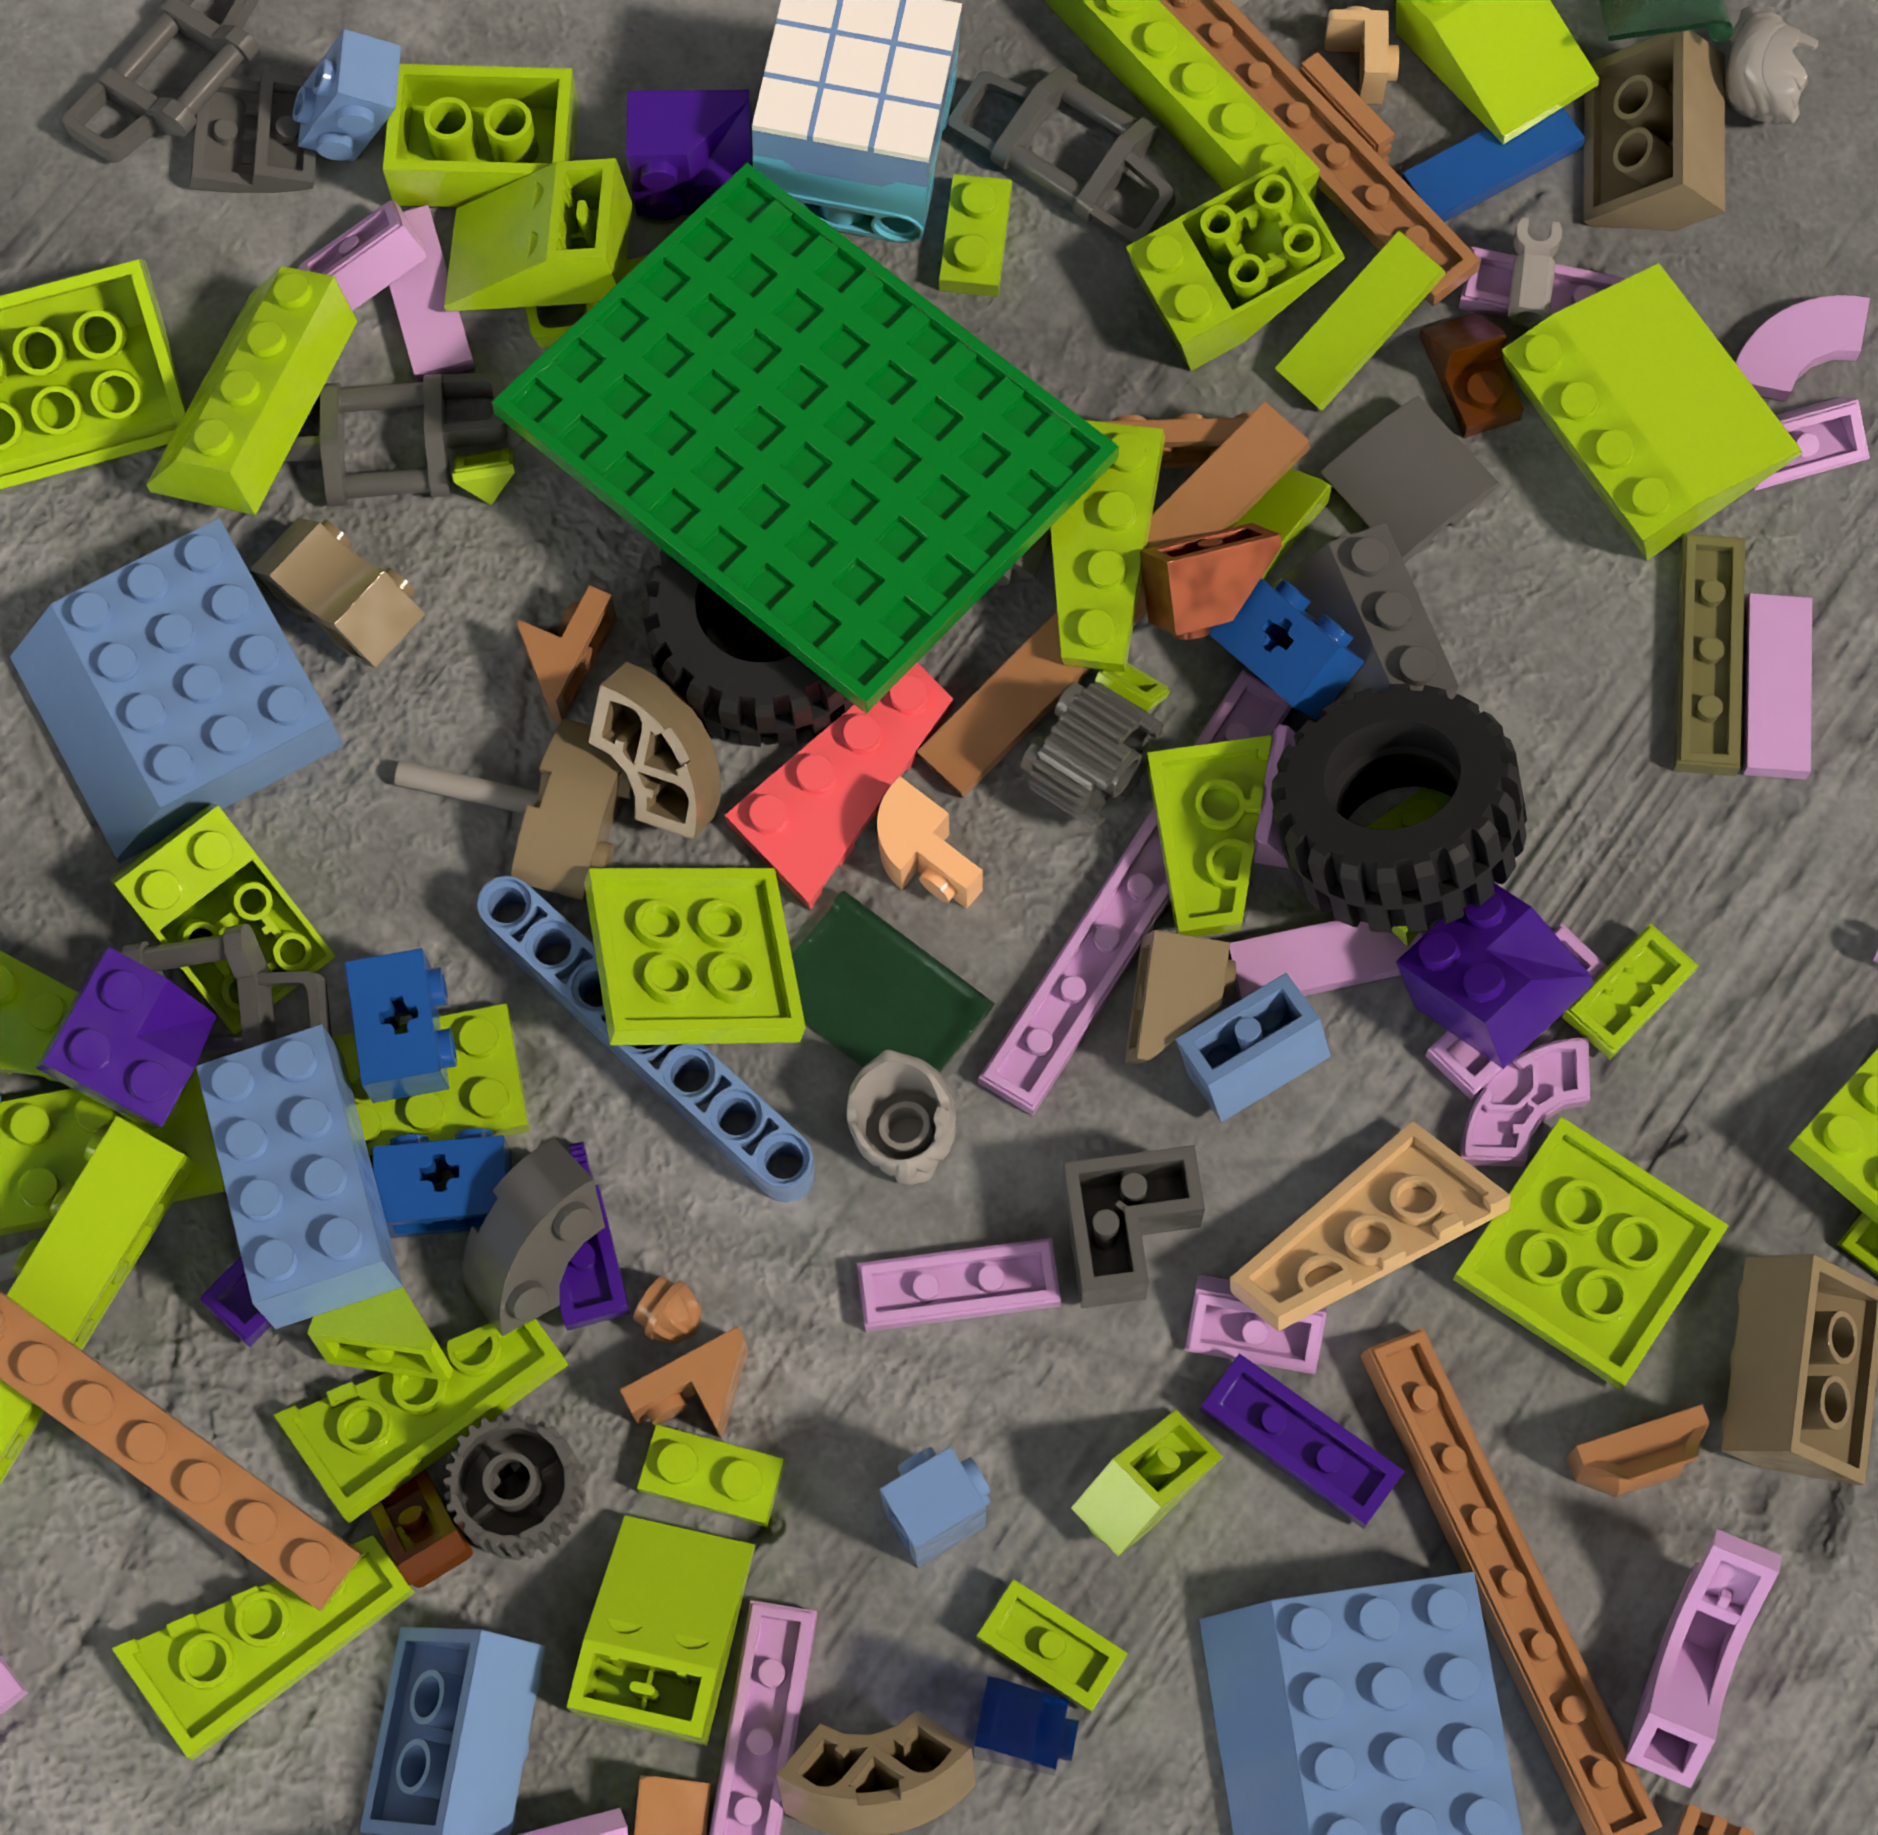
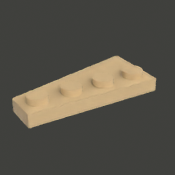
M1412 1121L1230 1277V1292L1279 1332L1509 1211L1511 1195Z

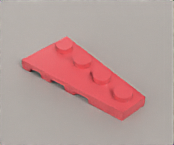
M917 662L867 714L856 705H853L846 713L844 712L725 814L726 824L768 868H775L776 876L811 910L822 895V888L836 868H841L855 848V841L872 817L878 815L880 804L888 789L899 776L903 775L905 770H909L919 757L917 751L935 734L953 708V698Z

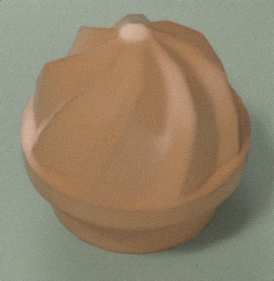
M661 1276L653 1282L643 1295L634 1312L633 1320L645 1327L644 1335L649 1339L677 1344L690 1338L698 1331L702 1316L701 1305L697 1302L688 1284L682 1280L673 1283L664 1276Z

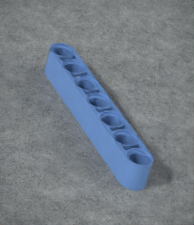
M502 876L494 878L485 884L478 896V912L487 935L498 948L767 1196L775 1201L788 1203L797 1201L809 1193L814 1185L816 1176L811 1146L797 1130L703 1044L655 1045L645 1050L636 1049L631 1045H610L604 1006L593 1007L584 1003L587 993L594 987L600 986L594 945L536 891L519 878ZM516 903L525 907L524 913L514 922L501 923L495 920V914L506 904ZM561 944L570 948L567 958L559 964L548 965L539 961L542 952L551 945ZM687 1070H702L709 1076L705 1086L695 1092H684L675 1086L678 1077ZM734 1112H747L754 1116L756 1119L755 1124L745 1134L730 1135L721 1128L725 1118ZM779 1155H794L802 1161V1168L791 1178H776L768 1172L769 1164Z

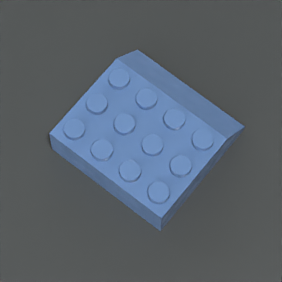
M220 518L51 603L10 656L119 863L154 846L208 804H216L223 810L344 746L328 712Z
M1475 1572L1271 1600L1199 1619L1233 1835H1523Z

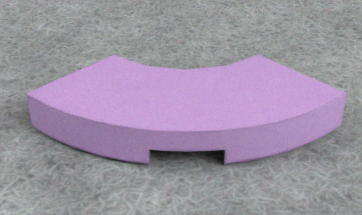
M1846 295L1825 296L1806 300L1780 311L1761 325L1749 338L1737 358V366L1761 397L1787 402L1795 382L1811 367L1831 360H1857L1861 352L1870 298Z
M1570 1038L1540 1045L1516 1057L1483 1088L1467 1117L1462 1132L1459 1156L1472 1166L1524 1167L1527 1161L1531 1137L1542 1122L1561 1110L1587 1106L1589 1103V1038Z

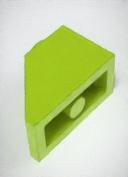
M404 1287L314 1316L307 1332L327 1364L450 1381L453 1372L452 1366Z
M1175 1410L1114 1457L1071 1509L1087 1524L1091 1533L1097 1539L1104 1542L1119 1557L1147 1534L1218 1464L1223 1456Z

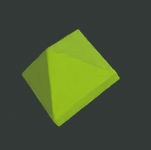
M510 447L460 455L453 459L452 476L454 483L490 505L493 504L515 473L514 449L510 450Z
M1128 662L1126 673L1101 670L1095 678V682L1103 684L1145 712L1150 711L1167 699L1171 691L1168 689V686Z

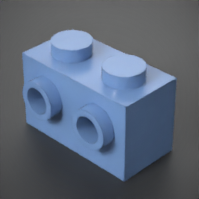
M343 29L327 53L319 61L317 67L304 83V86L297 93L293 108V120L300 122L298 146L317 151L322 157L330 160H349L355 162L396 108L401 45Z
M1284 973L1175 1039L1189 1078L1221 1123L1331 1057L1320 1017L1287 973Z
M933 1447L916 1453L898 1466L897 1469L901 1474L900 1477L880 1488L883 1511L917 1568L986 1527V1506L991 1503L987 1494L991 1493V1490L974 1460L969 1457L960 1462L952 1447L939 1454H936Z

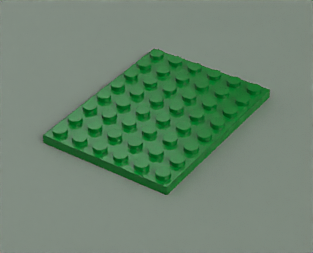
M746 163L492 401L494 414L865 714L1118 459L1119 446L749 163Z

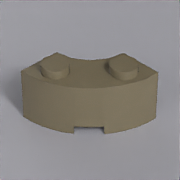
M297 518L249 569V572L304 623L311 617L331 638L333 645L358 661L376 668L425 615L411 599L416 594L414 588L395 570L387 568L386 571L379 569L349 549L352 546L350 540L331 522L324 520L320 523Z
M625 662L600 685L588 743L610 754L626 772L635 795V820L695 839L718 814L721 782L719 766L712 742L701 720L679 693L656 675L639 666Z
M563 718L552 737L539 768L542 774L538 799L534 806L527 805L515 850L511 877H517L531 887L583 900L586 896L584 881L588 869L611 867L614 844L607 842L611 827L623 798L631 799L634 792L626 772L611 755L588 743L591 725Z
M919 1710L913 1712L899 1725L871 1735L844 1734L820 1723L776 1774L784 1813L814 1829L837 1835H891L919 1827L952 1809L976 1786L972 1746Z

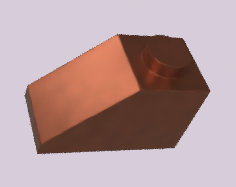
M1248 523L1140 550L1148 622L1173 634V637L1176 639L1191 640L1209 635L1211 632L1210 627L1233 621L1282 547L1281 534L1254 523Z

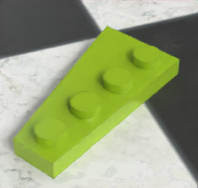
M1085 420L1119 446L1118 459L1050 527L1061 658L1064 665L1126 673L1142 579L1140 550L1147 549L1165 434L1164 429Z
M536 1318L504 1336L489 1323L448 1340L447 1347L441 1350L453 1368L450 1381L386 1372L357 1385L351 1381L327 1391V1398L301 1409L294 1405L273 1415L342 1517L350 1524L460 1443L457 1438L460 1435L464 1437L470 1435L469 1426L473 1425L477 1429L480 1428L481 1419L483 1418L491 1422L568 1366L565 1358Z
M372 1535L352 1544L353 1547L364 1555L323 1611H319L278 1580H275L264 1586H254L231 1596V1600L195 1615L192 1613L166 1624V1628L139 1640L132 1639L111 1648L188 1759L195 1760L416 1593L411 1585L407 1584L395 1563L376 1537Z

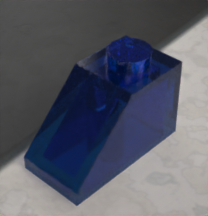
M988 1676L974 1744V1759L1055 1776L1058 1759L1072 1762L1079 1720L1066 1718L1069 1700L1004 1679Z

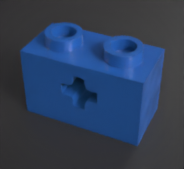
M1261 578L1234 620L1213 626L1209 635L1292 707L1318 721L1321 717L1320 711L1336 699L1365 661L1347 647L1354 638L1347 630L1325 614L1319 621H1316L1305 611L1311 600L1293 585L1282 578L1276 586H1273ZM1290 639H1293V643L1288 646L1287 643Z
M423 948L345 962L361 1083L372 1103L449 1090L447 1068L457 1066V1055L451 1028L441 1029L438 1007L448 1005V993L442 967L432 968ZM411 1015L412 1019L407 1023L408 1032L397 1034L395 1030L400 1028V1017Z
M466 1129L455 1133V1140L429 1142V1137L425 1135H400L391 1138L390 1145L372 1147L373 1173L390 1238L470 1231L472 1226L481 1228L487 1214L498 1199L492 1192L493 1189L512 1169V1152L504 1135L494 1136V1132L489 1129ZM451 1170L455 1178L448 1180L447 1190L437 1192L433 1184L440 1182L442 1171Z

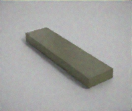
M1683 533L1679 542L1673 771L1736 776L1740 770L1745 538Z

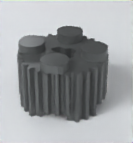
M1074 682L1065 690L1056 705L1054 713L1059 717L1058 723L1052 727L1051 733L1046 739L1039 736L1031 743L1023 756L1020 768L1031 775L1028 781L1031 790L1091 829L1097 830L1106 820V817L1100 814L1102 808L1105 809L1109 800L1116 797L1124 802L1128 796H1131L1135 786L1139 784L1140 778L1147 771L1146 759L1141 755L1142 749L1147 744L1149 735L1155 739L1159 737L1164 725L1161 721L1101 683H1091L1088 688H1084L1077 682Z
M512 1414L510 1421H505L501 1415L497 1416L496 1421L489 1422L486 1418L481 1419V1427L478 1429L473 1425L469 1426L470 1435L468 1437L460 1435L457 1438L460 1443L458 1450H452L451 1452L455 1462L446 1464L445 1468L451 1477L444 1479L443 1484L449 1489L444 1496L449 1503L446 1508L454 1517V1522L475 1545H480L489 1554L494 1550L500 1558L521 1560L527 1556L528 1558H534L535 1550L539 1549L545 1554L548 1552V1544L560 1545L559 1536L561 1534L566 1536L571 1534L568 1526L570 1523L577 1524L579 1522L578 1517L584 1511L586 1490L582 1485V1482L585 1481V1476L580 1470L581 1464L564 1436H560L553 1425L548 1427L546 1422L542 1420L536 1424L531 1416H526L522 1422L517 1414ZM516 1473L522 1481L527 1475H530V1480L525 1484L526 1492L516 1499H513L512 1496L507 1500L502 1499L508 1492L506 1485L503 1483L507 1477Z

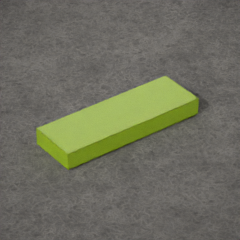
M1398 231L1275 367L1276 371L1318 409L1323 411L1446 275L1445 271L1403 233Z

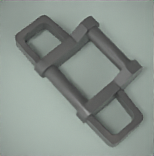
M165 0L157 9L160 16L114 69L107 67L85 94L63 115L62 122L69 136L112 163L123 160L157 131L164 135L187 136L197 124L196 114L238 65L248 64L260 51V47L249 33L242 30L258 0H235L221 25L191 7L190 5L194 0ZM177 32L215 55L177 100L173 98H158L135 83L137 78ZM108 100H111L138 118L120 134L111 139H105L84 126Z
M1062 65L1038 82L1032 90L988 71L979 73L948 118V124L955 136L989 155L990 161L1001 168L1008 170L1012 167L1073 205L1072 212L1087 222L1094 221L1128 245L1159 228L1175 204L1174 191L1168 182L1141 160L1155 142L1160 131L1159 125L1144 116L1139 120L1078 83L1077 74ZM988 92H997L1022 103L997 142L966 124L969 116ZM1064 102L1119 136L1086 185L1026 148L1049 113H1052ZM1129 169L1159 194L1157 202L1141 225L1136 228L1127 226L1102 209Z
M440 373L424 375L423 381L374 386L341 388L339 382L326 383L311 411L320 410V436L297 437L284 462L322 460L325 495L329 507L348 505V499L422 492H431L433 498L451 496L448 448L502 442L508 437V425L494 413L492 417L486 420L447 424V398L489 397L494 400L505 389L503 377L496 373ZM424 406L426 468L346 474L344 460V413Z
M248 924L226 927L222 935L151 946L147 941L125 944L122 948L121 954L164 976L162 970L221 960L228 961L234 978H237L242 1033L207 1038L196 1066L276 1040L272 987L304 985L308 996L310 1028L322 1024L332 1038L327 982L324 976L310 971L270 972L256 936Z

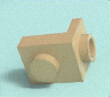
M1362 6L1330 10L1324 37V49L1332 52H1359V96L1366 104H1383L1387 81H1397L1399 70V45H1389L1388 11L1370 10Z

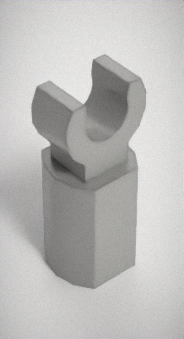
M1522 217L1517 224L1513 241L1515 251L1519 256L1516 257L1513 265L1508 320L1515 325L1535 327L1550 316L1555 274V260L1552 257H1554L1559 248L1562 238V227L1560 222L1553 221L1548 239L1536 241L1528 234L1529 218Z

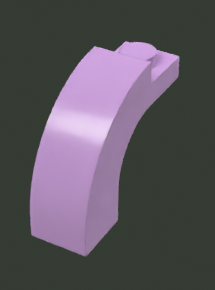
M1716 1529L1700 1563L1695 1562L1663 1635L1639 1704L1625 1761L1686 1787H1692L1716 1741L1723 1701L1732 1672L1750 1628L1779 1574L1782 1555Z

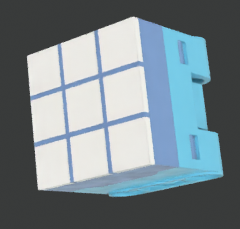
M781 0L752 123L753 167L839 232L899 243H911L920 240L924 233L931 201L935 164L941 136L947 125L956 83L962 3L946 0Z

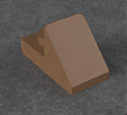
M590 585L580 603L572 602L566 609L559 627V635L561 637L518 620L516 622L550 716L553 720L560 723L569 713L617 620L612 595Z
M737 1326L620 1389L637 1425L648 1419L651 1420L653 1425L674 1418L688 1407L685 1399L697 1394L717 1434L722 1438L748 1354L745 1338Z

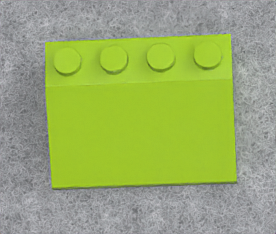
M137 259L0 296V489L169 444L187 410L163 317L145 260Z
M1659 263L1553 313L1502 349L1509 375L1647 561L1680 539L1683 533L1687 534L1802 455L1801 448Z

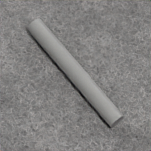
M405 761L398 763L394 783L397 786L525 814L527 805L534 806L539 791Z

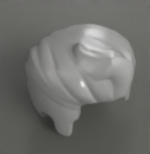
M1747 6L1741 10L1740 18L1729 35L1731 51L1725 74V97L1728 105L1740 115L1756 121L1775 125L1792 124L1800 115L1798 105L1800 95L1806 88L1809 80L1807 79L1806 70L1792 51L1795 47L1815 50L1818 47V40L1802 33L1799 28L1787 25L1781 16L1773 12L1759 11L1755 7Z
M885 1050L866 1064L851 1084L847 1101V1121L860 1154L872 1165L879 1166L882 1172L889 1176L894 1175L897 1183L915 1185L929 1181L933 1177L940 1160H944L955 1141L957 1123L955 1104L950 1088L941 1073L920 1058L892 1050Z

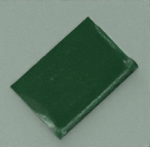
M845 890L837 895L829 911L792 954L805 1024L861 1067H864L883 1051L892 1050L920 1058L941 1073L988 1016L995 1004Z

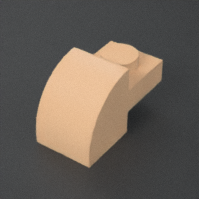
M899 776L884 795L877 818L879 852L886 873L895 885L902 890L915 874L919 872L921 874L919 877L920 882L932 895L946 903L953 898L967 909L983 891V870L945 842V839L950 835L949 813Z

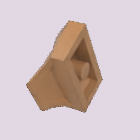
M1701 1404L1577 1445L1567 1455L1566 1459L1575 1483L1613 1497H1619L1679 1477L1687 1463L1697 1460L1700 1442L1710 1423Z

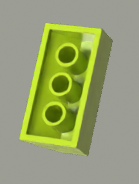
M281 266L249 295L146 484L151 493L251 515L257 514L358 322L334 276Z

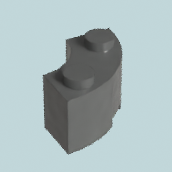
M555 1138L524 1157L501 1179L492 1191L498 1198L487 1214L481 1228L472 1226L467 1238L462 1265L465 1294L502 1336L560 1305V1283L568 1262L584 1242L605 1228L594 1179Z

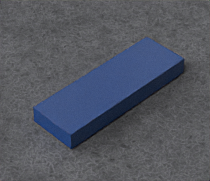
M1561 108L1504 145L1486 128L1403 172L1402 179L1443 222H1446L1582 149L1585 137L1566 110Z

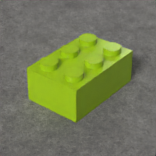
M399 64L396 108L387 120L383 172L392 200L394 199L399 206L460 207L555 162L575 161L579 101L572 68Z

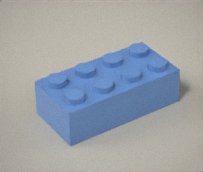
M321 1024L197 1065V1072L252 1304L275 1329L403 1287L344 1056L324 1026Z

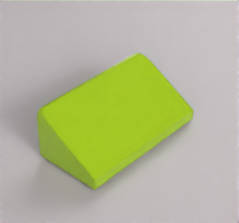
M1291 468L1233 526L1254 523L1281 534L1282 547L1261 577L1265 580L1328 504L1332 486L1324 480Z

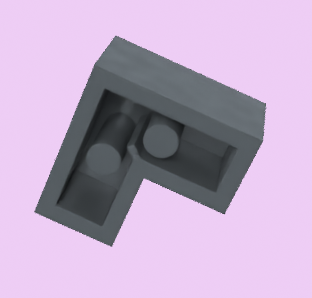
M1195 1145L1063 1162L1062 1187L1080 1307L1089 1308L1146 1300L1149 1278L1142 1235L1201 1227L1205 1206Z

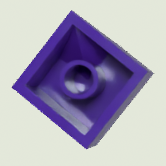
M749 89L628 91L626 158L637 216L649 215L659 220H671L680 215H691L746 163L753 166V120Z
M1493 883L1495 894L1478 908L1473 904L1463 908L1464 916L1445 925L1443 919H1441L1396 961V964L1416 1009L1504 1069L1578 1000L1594 982L1589 972L1530 905L1496 883Z
M107 947L98 955L35 1068L150 1130L163 1127L195 1069L217 1015L169 979L120 952Z

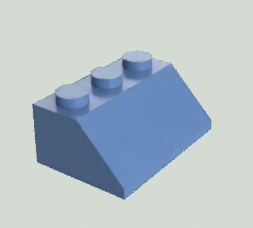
M400 1627L359 1832L371 1835H510L516 1821V1801L523 1764L529 1751L528 1738L536 1695L542 1682L541 1668L546 1646L480 1629Z

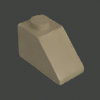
M1157 930L1142 936L1124 1063L1138 1065L1151 1060L1175 1042L1176 1038L1191 1030L1222 1006L1223 998H1230L1236 978L1235 960L1228 959L1230 942Z

